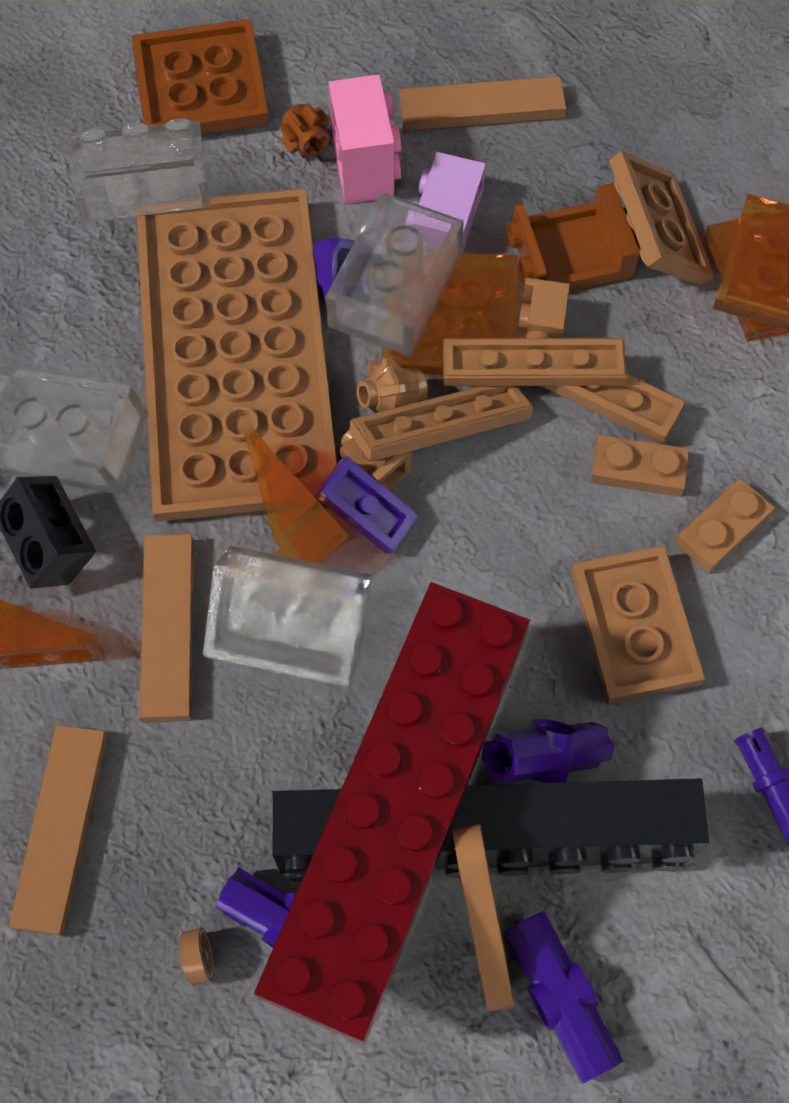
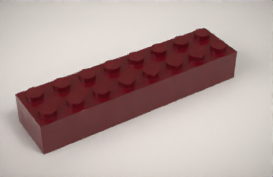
M430 582L254 991V995L257 998L362 1045L366 1044L525 642L530 619Z

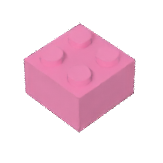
M380 74L328 81L332 141L345 205L394 198V180L401 179L399 156L394 153L401 152V139L398 125L392 126L391 120H389L394 118L391 92H383Z

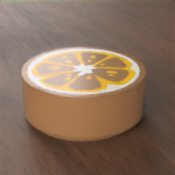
M200 927L183 931L179 938V954L187 981L192 985L212 981L214 978V960L211 944L205 929Z

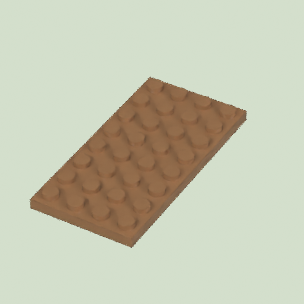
M306 188L137 204L152 512L155 522L324 504L315 495L337 463Z

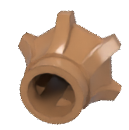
M384 357L382 363L376 360L369 361L367 364L368 376L365 381H360L357 386V398L363 408H369L373 413L425 401L428 394L427 381L422 371L400 367L390 357Z

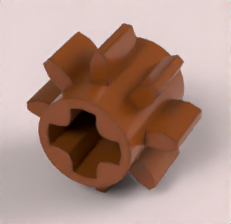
M306 103V105H294L286 111L282 118V125L279 126V129L284 136L280 140L290 154L298 151L302 157L316 156L329 143V135L332 132L327 125H329L331 120L320 106L313 109L309 103Z

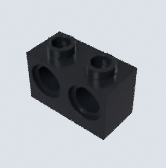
M17 477L0 500V529L30 589L70 585L97 551L58 477Z

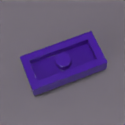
M345 457L338 462L315 495V497L386 554L394 552L418 516V514L349 457Z

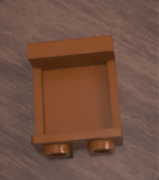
M613 183L597 186L594 202L530 216H527L524 204L514 205L512 222L507 223L509 244L512 249L517 248L520 255L518 266L520 277L524 284L526 278L570 284V292L634 277L640 255L639 249Z

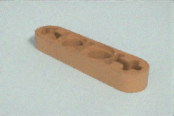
M481 824L453 828L457 862L488 1012L514 1008L511 979Z

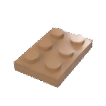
M622 150L609 160L615 177L613 184L624 201L628 212L626 219L637 236L641 247L639 254L642 261L652 270H658L675 276L678 279L702 286L714 277V273L675 174Z
M665 546L572 563L570 572L607 704L702 685L705 677Z

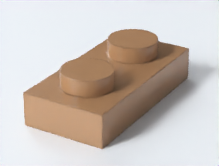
M598 435L595 442L590 483L682 497L685 490L689 448Z
M740 477L677 535L674 543L709 574L772 514L775 507Z

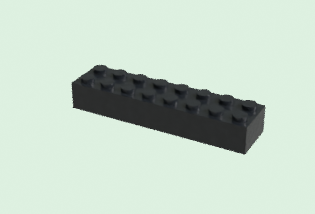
M702 778L468 785L435 870L445 869V876L461 878L455 851L453 828L481 824L489 868H497V874L500 876L525 875L529 873L528 867L549 866V873L558 875L579 873L581 871L580 865H601V872L604 873L628 872L633 870L632 864L652 863L654 871L684 869V862L694 860L695 856L710 843ZM341 789L273 791L272 856L280 874H289L290 881L302 882Z

